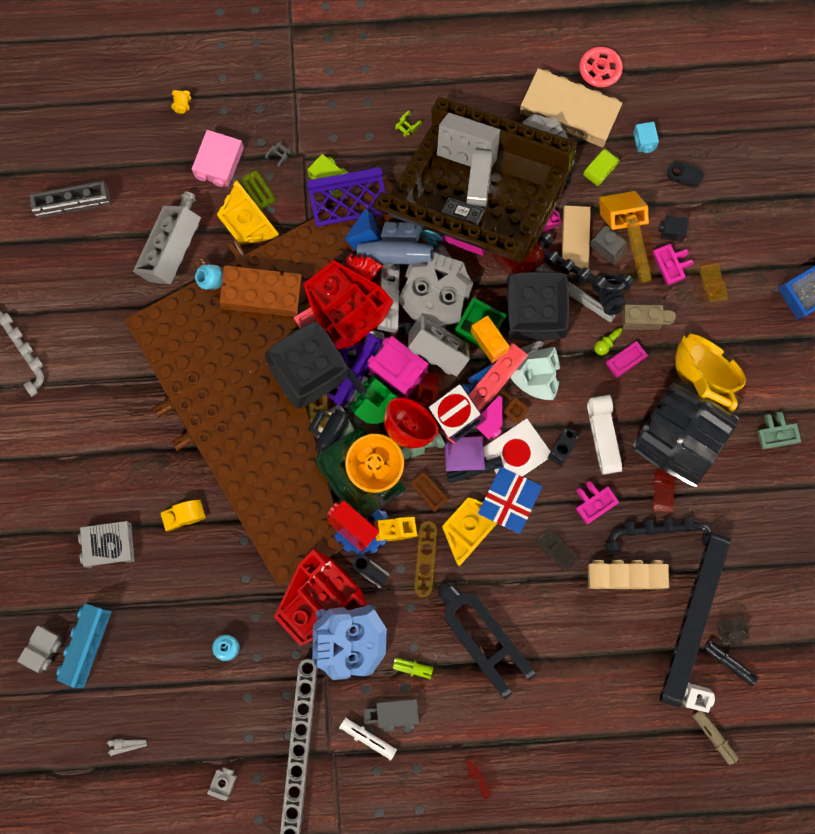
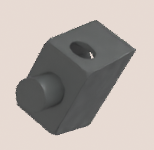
M606 225L589 242V246L614 266L627 253V242Z

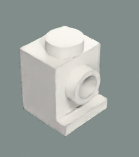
M688 682L682 702L684 706L709 713L710 707L713 706L715 701L714 693L709 688L693 685Z

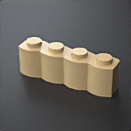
M592 560V564L587 565L588 589L669 588L668 564H663L662 560H653L651 564H643V560H633L631 564H624V560H612V564H604V560Z

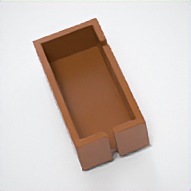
M224 266L220 309L295 317L298 312L301 274L284 272V276H280V272Z

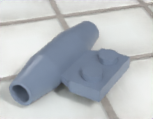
M385 222L381 233L382 240L359 243L357 246V257L360 258L362 254L364 259L369 256L376 262L386 264L423 263L433 261L434 247L417 243L422 227L411 223Z

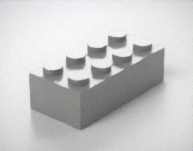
M163 206L133 272L149 282L171 284L175 279L179 265L183 261L186 249L191 244L192 236L199 226L198 223L201 217L185 206Z

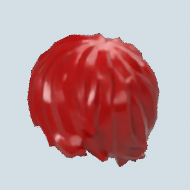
M353 253L346 258L344 264L345 267L368 280H372L377 275V272L383 268L381 263L374 261L369 256L364 259L361 254L360 258H358Z

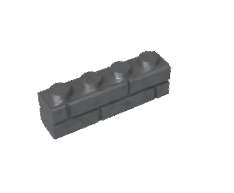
M104 181L30 194L32 212L38 219L64 214L65 212L71 213L111 205L109 189Z

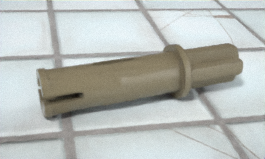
M697 711L692 717L714 744L715 750L720 752L729 765L737 762L739 758L729 746L728 739L725 740L705 712Z

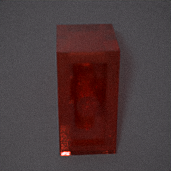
M423 372L416 402L424 406L433 415L429 407L437 400L442 376Z

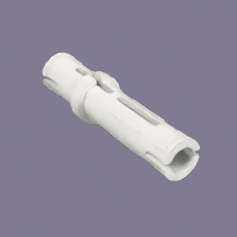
M347 718L344 719L339 728L353 736L355 741H361L389 760L393 758L397 751L396 748H393L365 730L364 726L360 727ZM351 728L357 730L361 734L365 735L367 738H364L360 734L353 731ZM370 739L373 740L374 742H376L377 744L381 745V746L384 747L385 749H382V748H380L379 746H377L376 744L372 743V742L370 741Z

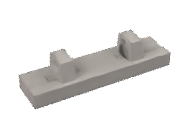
M381 263L383 268L379 270V286L385 290L394 302L384 321L377 326V329L395 333L398 330L400 264Z

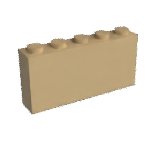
M538 68L521 104L520 114L531 117L534 114L546 118L556 117L566 133L603 148L620 112L622 102H619L614 97L602 95L597 90L585 88L580 83L570 82L565 77L553 75L548 70Z

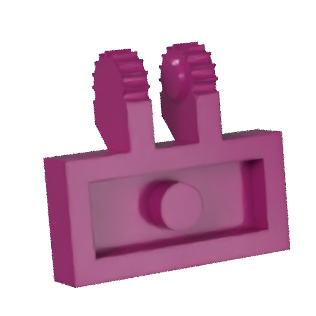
M671 244L652 252L667 286L684 280L686 276L683 269L694 264L693 260L679 263L678 259L686 257L689 251L685 249L675 253Z
M590 481L586 483V486L594 495L592 498L589 499L581 488L576 490L584 502L576 510L587 525L619 503L609 487L598 492Z

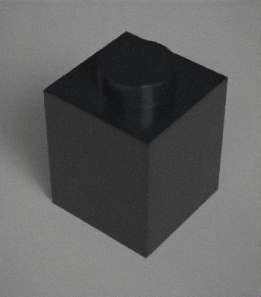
M666 215L664 220L659 223L658 232H661V239L683 242L687 235L688 218Z

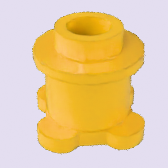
M173 90L174 103L171 108L176 113L184 114L190 109L188 101H191L190 92Z

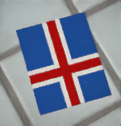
M500 468L478 514L521 534L542 486L505 468Z

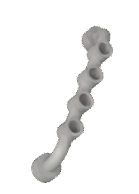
M0 310V324L36 375V380L33 383L29 380L23 384L30 396L33 397L38 394L37 389L44 381V375L40 369L43 365L38 357H32L30 353L33 350L27 342L23 344L20 339L23 335L17 327L13 329L10 325L13 321L8 313L3 314Z

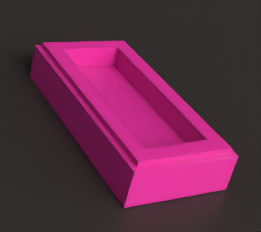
M636 341L608 360L606 365L615 377L618 378L646 359L648 355Z

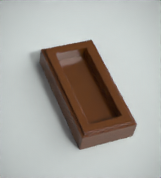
M424 471L409 483L434 513L449 501L446 495Z

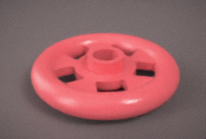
M594 47L582 56L579 69L583 79L590 85L608 87L620 78L623 64L621 58L614 50L607 47ZM600 54L607 55V59L599 58ZM590 58L595 60L592 65L587 63ZM609 63H615V69L610 70ZM591 70L596 74L594 78L589 74ZM608 74L610 78L603 80L601 76Z

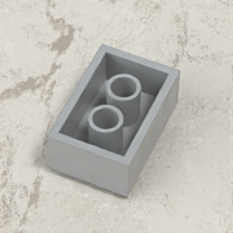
M448 113L439 124L437 155L471 166L474 149L493 151V166L497 160L500 129Z
M422 314L409 331L408 348L410 351L425 357L430 364L440 366L449 375L453 374L457 377L470 360L469 343Z

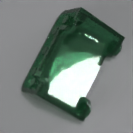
M361 426L319 454L316 458V465L340 500H344L366 519L404 492L406 488L398 480L390 489L373 493L358 488L350 480L346 471V456L349 448L356 440L368 435Z

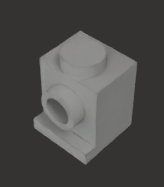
M225 767L222 770H216L207 794L224 801L229 800L238 776L233 774V770ZM221 779L225 780V787L219 785Z

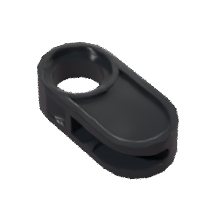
M680 162L670 164L667 170L669 180L688 187H698L704 179V174L700 169ZM678 168L681 171V175H673L671 169Z

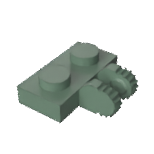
M777 412L776 420L779 427H774L771 415H764L767 429L757 431L762 450L801 443L797 423L786 425L783 413Z

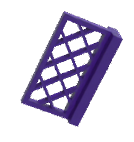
M381 167L307 181L306 187L316 227L358 220L361 214L353 211L358 202L365 206L368 211L371 210L372 212L370 213L373 217L385 215L371 207L380 192L385 193ZM371 183H379L380 190L377 194L367 189ZM354 186H358L363 190L358 198L349 192ZM339 189L345 193L340 201L331 196L334 190ZM365 192L374 197L370 205L360 200ZM322 193L326 196L322 205L314 200L313 194ZM347 195L356 200L351 209L342 203ZM328 199L338 204L333 212L324 207ZM339 206L349 211L346 217L341 218L335 214ZM321 209L330 214L328 220L319 222L318 214Z
M371 333L366 335L368 338L364 344L358 346L357 342L354 345L355 347L342 348L339 351L340 354L343 353L348 366L352 365L351 370L359 381H361L368 369L369 362L367 361L372 355L375 356L383 342L381 338ZM356 350L357 357L355 361L349 362L347 352ZM347 377L342 384L338 385L336 395L330 392L325 395L334 400L333 402L339 406H345L356 388Z

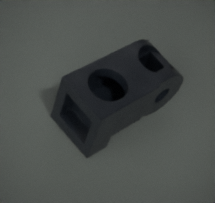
M566 427L547 459L562 467L580 434Z

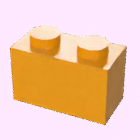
M488 316L471 326L472 335L492 363L508 353L510 346Z

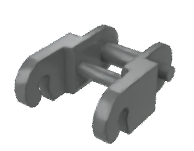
M282 141L277 142L276 146H272L266 153L265 158L268 160L269 155L278 154L282 159L277 164V167L281 168V164L284 165L288 160L287 156L291 154V148L287 149L284 147ZM279 148L285 151L283 155L278 152Z

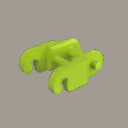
M407 111L400 118V122L395 127L396 130L400 129L404 133V137L409 136L410 133L413 134L419 125L422 124L421 120L412 126L406 122L407 116L411 114L410 111ZM403 124L407 125V126L409 127V129H408V130L404 129V128L402 127V125H403Z

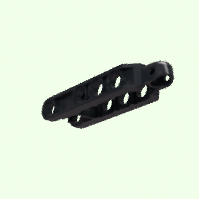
M444 582L439 586L438 595L446 605L444 621L504 700L513 693L493 666L506 655L522 671L528 682L537 676L477 595L461 593L452 582ZM465 603L472 605L478 613V617L484 621L491 634L497 638L503 647L489 659L485 657L455 617V611Z

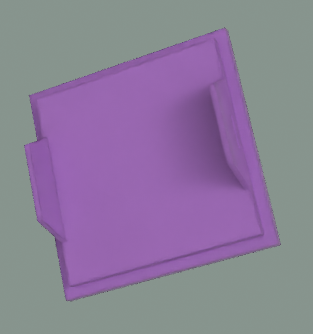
M483 436L462 437L455 444L444 438L446 471L485 470Z

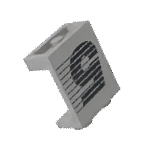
M128 521L80 528L81 533H78V541L82 545L80 562L84 567L92 568V566L102 564L135 562L131 523Z

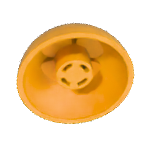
M380 434L365 435L356 440L349 448L345 462L346 471L350 480L358 488L373 493L383 492L393 487L400 479L404 469L403 454L399 446L391 438Z

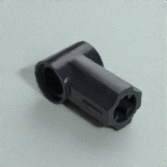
M358 555L353 560L354 570L379 588L382 587L390 575L365 555ZM358 559H364L367 562L365 569H358L356 567Z

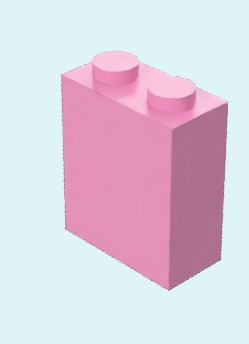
M207 130L192 167L195 178L200 181H211L219 187H223V185L229 187L244 149L242 141Z

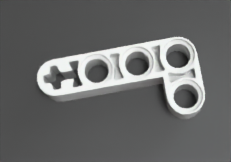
M605 395L590 398L587 402V409L601 474L621 472L622 463L611 416L613 412L611 396Z

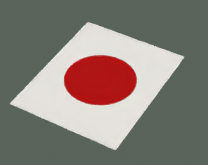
M525 419L483 447L484 456L487 460L501 456L503 468L520 476H524L548 460L547 457L550 453V450L528 419Z

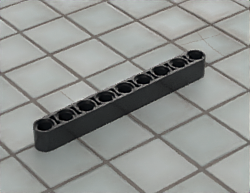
M710 532L661 690L659 701L677 708H680L729 550L731 542L729 537Z

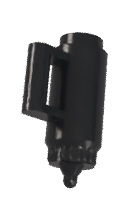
M318 409L308 428L310 432L319 436L315 446V450L318 451L317 459H321L324 455L329 456L334 451L349 423L348 419L350 416L345 412L336 409L335 412L329 415ZM323 416L328 418V421L320 433L316 429Z

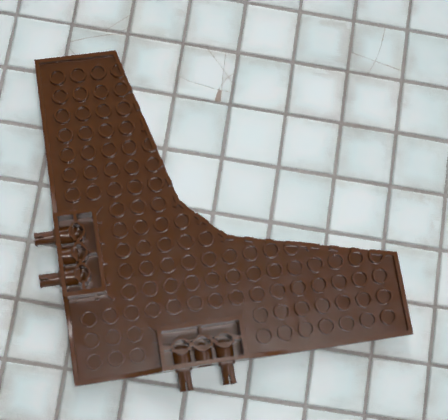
M386 179L383 181L385 193L390 195L393 187L389 180ZM379 183L368 190L377 194L380 190ZM365 192L360 200L370 205L374 197ZM350 198L343 202V204L351 209L356 200ZM358 202L353 211L362 214L367 208ZM336 206L330 209V211L333 212ZM339 206L335 214L342 218L346 217L349 211ZM327 212L318 216L319 222L328 220L330 214ZM386 214L374 216L381 233L385 222H405ZM313 218L248 254L244 253L238 240L233 241L234 245L231 242L227 247L236 260L225 266L280 272V276H284V272L301 274L298 315L311 307L303 284L332 260L344 266L346 258L351 253L357 256V251L353 250L345 240V237L357 220L316 227ZM205 258L200 259L201 264L199 260H197L194 263L197 269L200 266L207 264ZM379 271L377 272V275L372 280H370L376 283L377 285H379ZM195 281L124 319V322L168 397L166 401L152 407L157 418H160L172 410L176 411L187 430L185 434L171 441L176 451H179L191 443L196 445L277 586L280 587L292 580L299 563L313 549L327 557H331L343 550L344 547L340 541L337 543L334 537L336 530L327 522L329 518L327 513L333 507L334 502L321 459H317L318 451L315 450L316 441L314 435L308 430L310 421L306 408L304 406L296 409L290 402L265 360L266 351L300 328L294 317L220 309L221 287L216 290L202 289Z

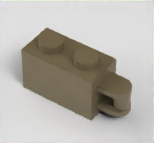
M625 305L622 310V329L660 330L662 325H671L676 318V314L670 310H663V305Z

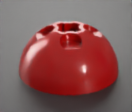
M395 398L388 403L384 413V426L387 434L395 443L405 448L416 449L430 444L437 437L439 431L438 424L433 415L424 406L407 398Z

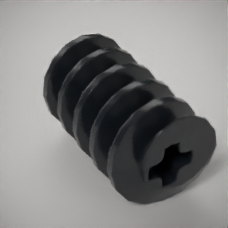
M615 273L600 275L605 277L610 284H617L618 276ZM605 289L597 292L605 314L616 315L623 310V306L626 304L623 292H610Z

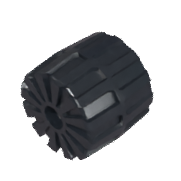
M674 380L635 439L632 449L667 474L691 487H696L733 433L739 418L719 403L707 397L702 398L698 396L694 388L679 380Z

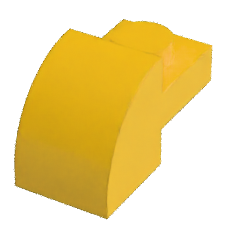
M201 500L183 502L160 513L165 531L190 525L206 518Z
M415 517L374 521V527L379 531L376 541H397L417 536Z

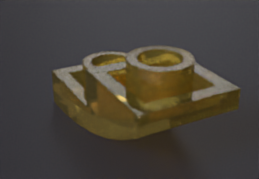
M719 263L699 267L709 303L728 299L725 280L722 281Z

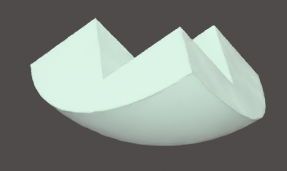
M555 347L529 354L510 377L513 382L531 396L544 400H553L559 386V381L556 379V370L560 369Z

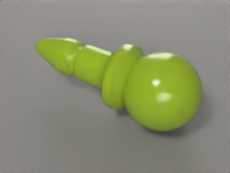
M622 328L614 330L608 337L604 336L602 340L596 342L594 346L595 352L599 355L607 354L609 349L613 347V342L620 336Z

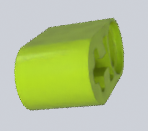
M604 149L587 167L583 175L596 186H599L620 160L607 149Z

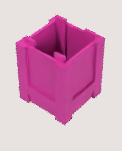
M391 336L390 339L386 338L382 342L384 347L375 357L372 355L367 361L369 362V375L373 374L399 398H408L428 374V363Z

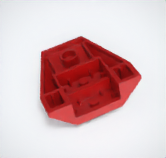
M334 260L303 284L315 321L323 327L337 349L355 345L381 324L394 302L381 286Z
M313 549L299 563L274 618L302 646L313 640V624L318 621L315 617L318 610L325 609L327 611L332 608L345 607L348 611L368 605L361 589L333 559Z

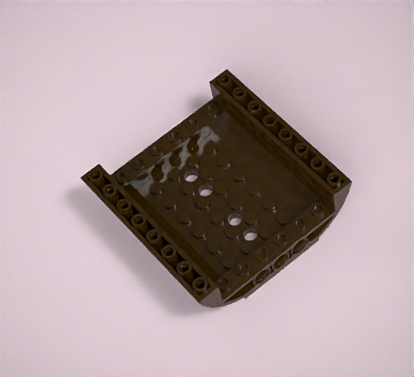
M438 97L431 108V127L390 195L381 192L374 202L373 208L375 211L511 260L522 262L533 251L560 200L572 165L577 142ZM448 113L500 129L497 160L491 170L487 206H477L484 209V214L478 225L441 213L448 198L467 203L471 166L437 155L439 124ZM440 186H445V187H447L446 189H443V190H439V189H438V187H440ZM456 192H462V193H464L463 195H460V196H456V195H455ZM490 204H497V205H498V206L495 207V208L489 207ZM514 210L515 213L508 214L506 213V211Z

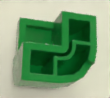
M372 374L363 384L367 393L361 396L357 392L358 398L355 404H351V409L363 421L370 424H378L384 422V413L388 403L392 399L398 398V396Z

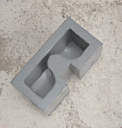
M37 626L29 639L28 646L24 648L17 662L37 673H44V671L50 668L52 664L51 658L54 653L60 650L63 637L43 626Z

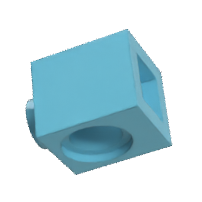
M655 123L637 124L633 132L637 151L644 153L654 151L659 143Z

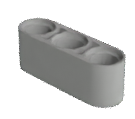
M473 150L467 204L481 207L487 206L493 151Z

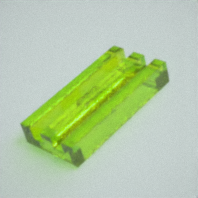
M256 170L240 179L260 210L265 206H269L271 202H276ZM252 177H256L269 199L266 200ZM247 180L250 181V183L262 199V203H260L257 197L255 196L254 192L246 182Z

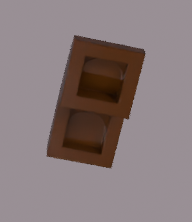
M500 389L488 404L490 405L500 396L502 398V415L519 424L529 411V408L517 398L511 397L504 390Z

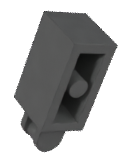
M417 699L376 703L377 708L363 710L364 724L378 723L379 728H383V731H393L395 726H403V729H413L415 724H419ZM377 711L378 719L372 720V712Z

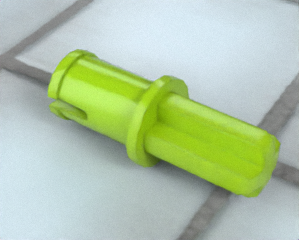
M395 658L393 669L411 674L410 676L416 675L431 679L432 666L416 663L415 660L414 662Z

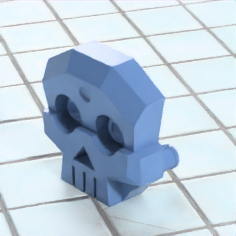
M368 605L348 611L345 607L332 608L327 611L325 609L318 610L316 612L317 616H315L318 621L313 624L312 662L314 665L324 670L332 680L348 679L351 675L366 676L373 674L386 655L387 628L373 607Z

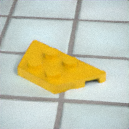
M236 181L233 184L234 187L230 195H227L224 205L217 214L224 226L235 240H238L240 245L279 237L275 228L239 182Z
M467 498L442 526L458 566L467 559L497 525L496 522L478 514L483 502L472 498Z

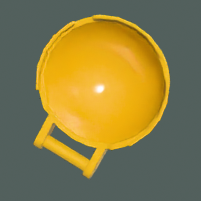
M689 334L687 338L684 335L678 344L675 355V367L681 382L694 388L698 396L702 398L707 397L724 405L727 410L734 411L738 404L734 393L742 389L746 383L742 369L734 360L731 362L726 360L722 356L724 350L711 341L694 334Z

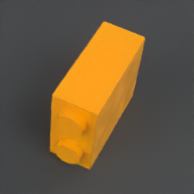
M636 191L599 197L600 215L611 230L649 224L648 205Z

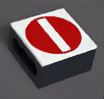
M461 385L452 388L449 393L436 400L429 407L447 436L454 442H457L486 420Z

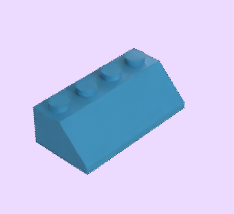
M85 603L79 609L77 626H74L71 631L70 637L72 639L70 645H67L64 650V662L59 665L56 673L58 676L57 681L73 688L85 687L111 611Z

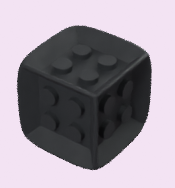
M524 272L508 275V339L537 341L566 338L569 322L567 274L557 272Z
M317 321L307 324L273 345L265 354V360L274 378L296 409L309 405L346 380L349 374V370L340 352Z

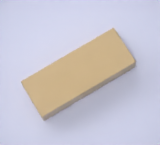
M564 206L561 258L565 260L571 259L580 268H589L591 207Z

